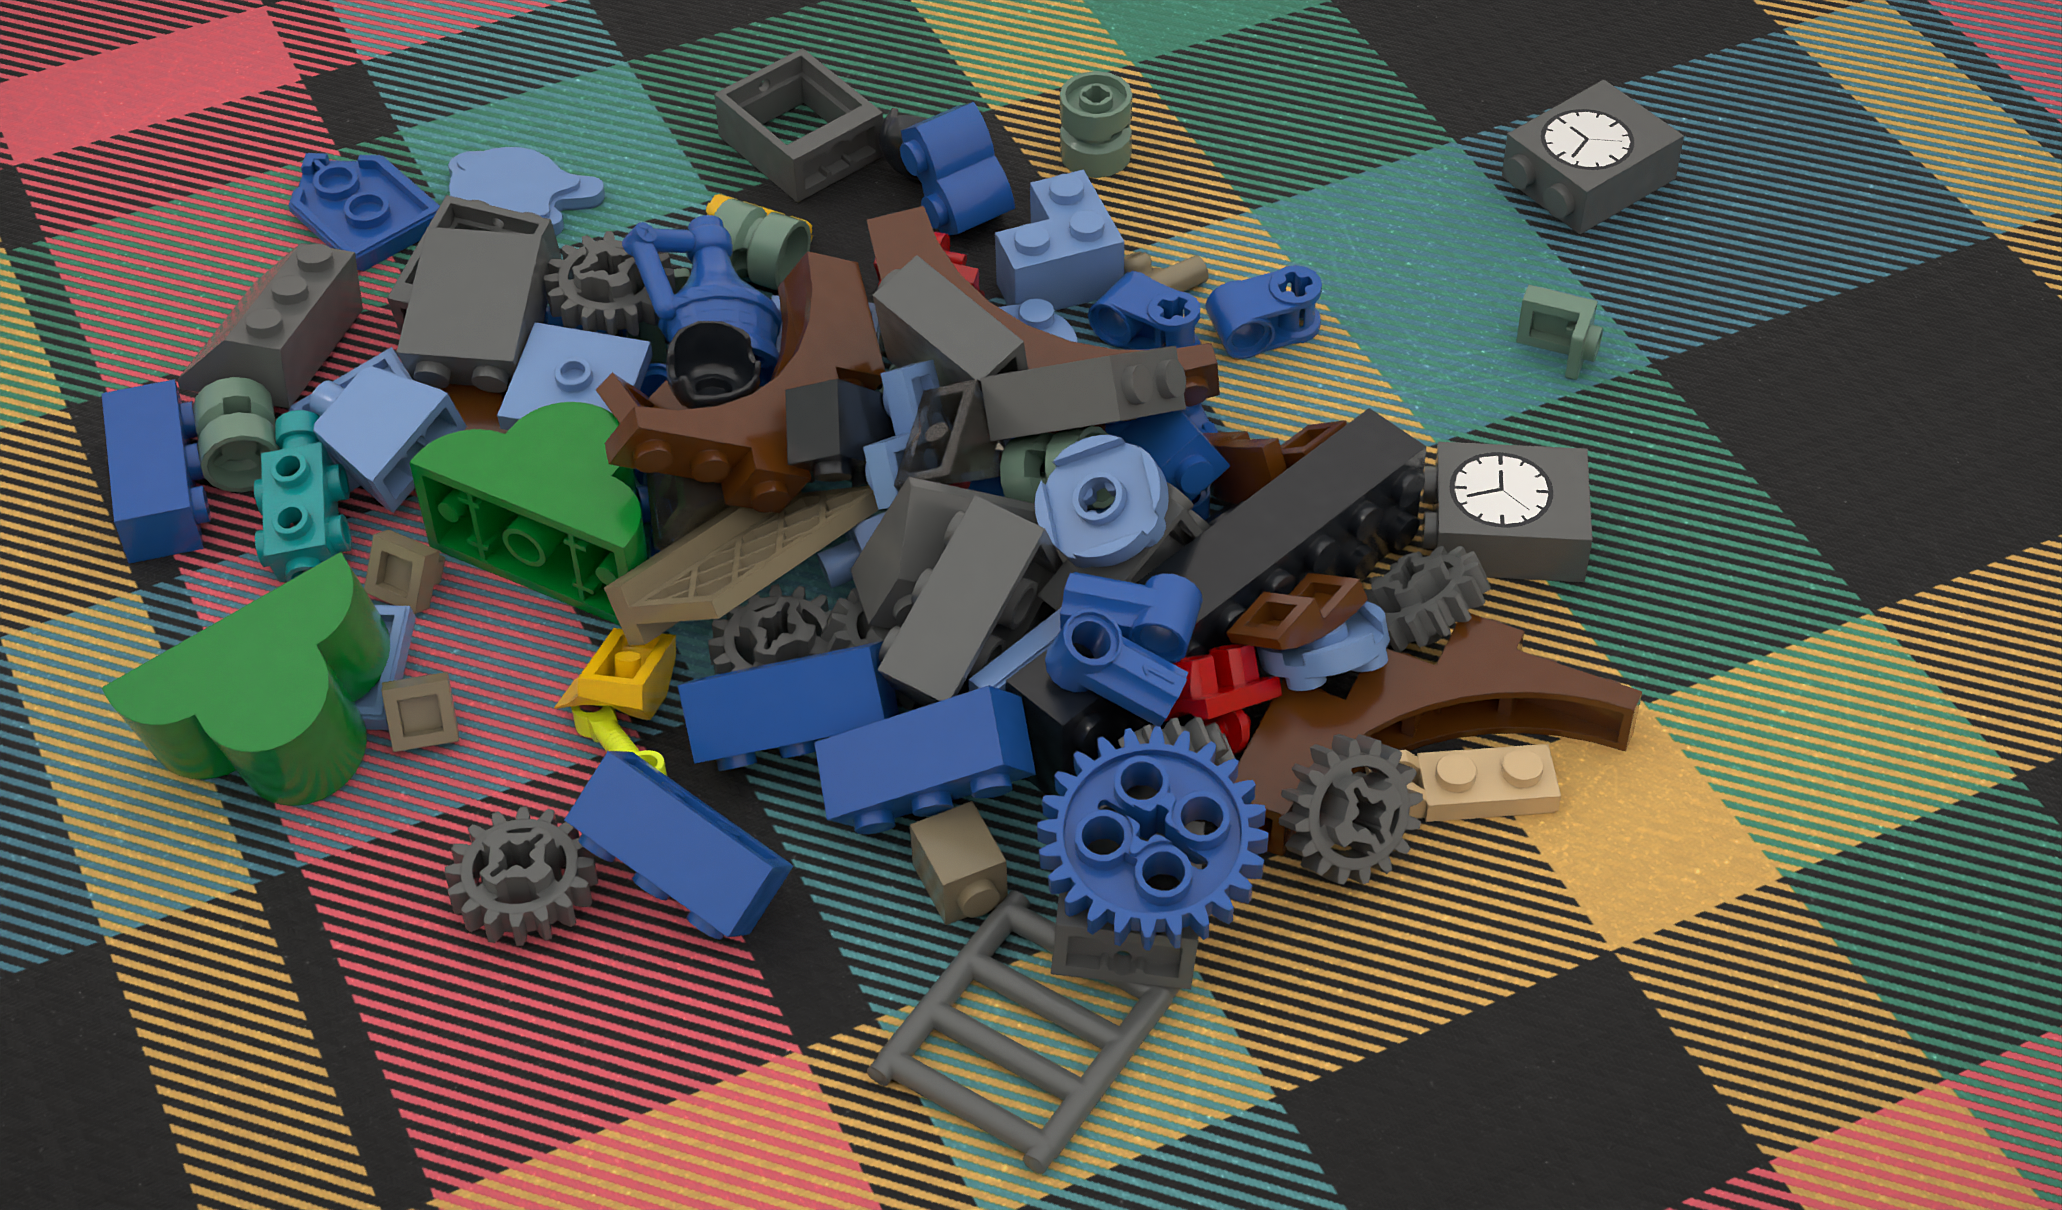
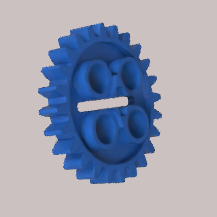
M1159 726L1154 727L1149 743L1145 744L1139 743L1131 728L1125 729L1124 747L1117 750L1104 737L1098 738V759L1095 761L1077 751L1073 755L1074 770L1077 777L1059 771L1055 774V790L1060 796L1045 795L1043 797V815L1049 819L1037 822L1038 842L1046 844V846L1039 849L1041 869L1054 870L1048 876L1051 894L1068 892L1064 900L1066 915L1070 917L1088 909L1087 931L1093 935L1108 922L1114 925L1115 945L1121 946L1131 930L1138 931L1141 935L1143 948L1148 951L1152 948L1156 932H1166L1170 943L1176 949L1181 947L1182 928L1190 926L1203 940L1209 938L1208 916L1211 914L1220 921L1230 924L1233 921L1234 912L1230 898L1243 903L1251 901L1252 884L1248 879H1262L1264 859L1257 854L1267 852L1268 832L1258 829L1265 824V805L1250 804L1255 799V782L1247 780L1234 783L1238 777L1239 762L1234 758L1216 766L1214 764L1216 744L1212 741L1205 745L1198 753L1190 751V732L1188 731L1181 733L1174 746L1165 744L1163 732ZM1146 785L1154 788L1158 793L1147 800H1137L1128 796L1125 792L1134 786ZM1103 805H1107L1113 808L1115 812L1111 810H1099V808ZM1195 820H1207L1215 824L1218 829L1208 835H1197L1188 831L1185 826ZM1158 832L1160 834L1165 835V838L1161 835H1157L1156 833ZM1140 836L1143 837L1144 839H1148L1149 841L1147 842V841L1141 840V839H1140ZM1098 839H1109L1121 846L1115 852L1108 855H1099L1086 848L1091 842ZM1190 862L1195 864H1207V867L1204 869H1197L1196 867L1192 866ZM1158 874H1168L1177 878L1181 883L1169 891H1159L1150 887L1146 881Z

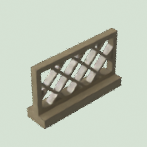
M869 485L802 493L800 490L781 513H763L751 508L733 505L726 508L604 587L629 646L645 645L680 621L721 618L877 512L878 507L874 491Z

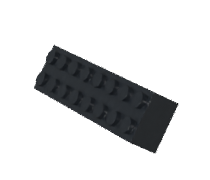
M1368 408L1136 583L1145 585L1146 581L1152 576L1162 573L1175 574L1190 580L1201 591L1203 601L1185 657L1209 655L1210 649L1236 644L1230 642L1227 631L1263 592L1289 595L1308 573L1356 578L1363 581L1372 572L1376 563L1394 549L1401 550L1413 540L1420 526L1418 512L1421 491L1425 484L1423 471L1427 446ZM1073 643L1076 651L1082 656L1095 659L1087 647ZM1254 646V648H1255V654H1256V658H1257V657H1258L1257 648H1256V646ZM1046 650L1006 680V691L1022 697L1036 775L1026 779L1045 795L1060 796L1055 790V774L1059 771L1077 777L1074 770L1073 756L1077 751L1095 761L1098 759V738L1104 737L1117 750L1121 748L1118 739L1124 736L1125 729L1131 728L1135 732L1146 725L1153 724L1091 690L1071 692L1062 689L1052 681L1046 670ZM1192 714L1179 717L1178 721H1183ZM1168 721L1163 722L1160 726L1161 729H1164Z

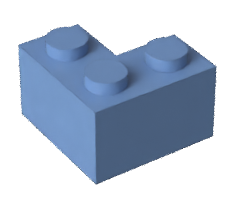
M1084 169L1031 182V224L995 232L996 284L1007 305H1021L1026 300L1037 298L1050 302L1054 307V311L1099 300L1124 276L1125 242Z

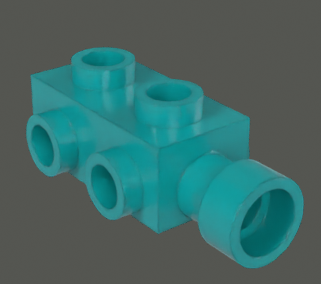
M290 411L277 418L275 422V443L279 446L280 450L261 453L262 478L254 481L256 504L259 512L263 515V530H257L255 533L256 552L263 567L270 566L279 582H288L339 552L351 551L352 548L348 521L343 514H338V501L348 500L350 497L348 477L344 466L341 463H333L323 443L319 441L313 432L314 424L320 416L311 411Z

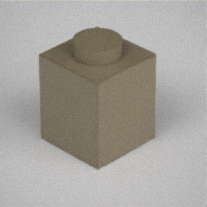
M973 801L910 824L913 866L945 925L966 917L982 916L1000 904L1008 895L1006 859Z

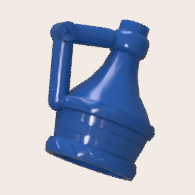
M713 215L699 216L689 223L688 230L653 228L645 222H639L622 240V246L635 260L654 311L660 318L658 327L667 341L671 342L678 329L696 321H722L743 329L751 338L752 351L756 361L761 362L759 386L763 387L769 383L779 358L776 344L777 337L781 331L782 315L773 300L742 281L734 270L730 260L733 253L732 238L730 233L724 228L723 221ZM657 252L686 253L687 258L692 263L691 274L686 284L676 295L673 293Z

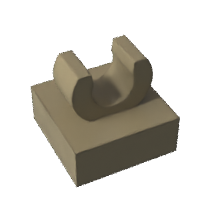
M388 529L373 535L364 589L369 595L395 606H410L414 614L430 608L433 587L442 580L446 557L439 555V550Z
M448 672L382 682L381 691L393 752L459 741V729Z

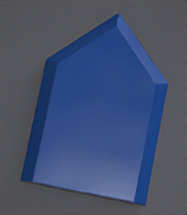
M324 153L305 154L301 166L302 177L298 188L293 190L288 205L290 212L327 246L355 252L357 270L365 271L420 241L440 207L384 156L359 155L358 161L329 160L328 154Z

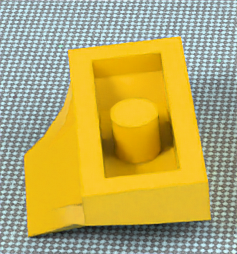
M613 628L582 673L573 680L554 708L560 709L579 705L612 706L627 715L651 720L668 693L676 659V635L662 633L645 645L629 646L623 630Z

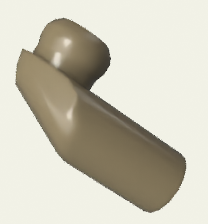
M1134 252L1124 257V275L1131 271L1140 272L1152 280L1177 291L1184 292L1205 283L1209 277L1206 264L1198 255L1167 268H1152L1151 256L1145 252Z

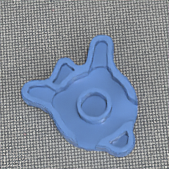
M501 147L485 151H468L458 154L448 164L451 177L449 183L450 196L466 200H481L492 206L521 213L532 212L542 218L551 219L555 236L560 234L564 228L561 211L595 208L602 203L605 197L604 185L599 178L567 173L560 169L549 157L527 148Z

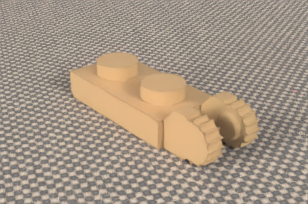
M1549 744L1417 753V756L1407 750H1400L1402 756L1399 763L1415 768L1417 772L1414 779L1406 785L1407 788L1423 794V801L1410 807L1409 816L1416 819L1425 818L1426 822L1555 813V811L1559 810L1561 793ZM1365 766L1366 775H1368L1372 771Z

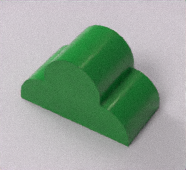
M560 402L529 412L519 419L506 434L492 430L471 429L453 432L430 442L409 462L429 546L451 557L620 626L604 587L649 558L633 468L608 464L604 443L619 426V421L608 410L593 404Z
M339 552L103 686L102 690L113 708L166 769L174 774L190 779H212L237 771L247 785L265 800L287 806L307 805L323 800L342 788L352 778L361 764L366 749L367 732L364 719L355 701L368 693L380 679L389 658L390 637L384 620L342 552Z

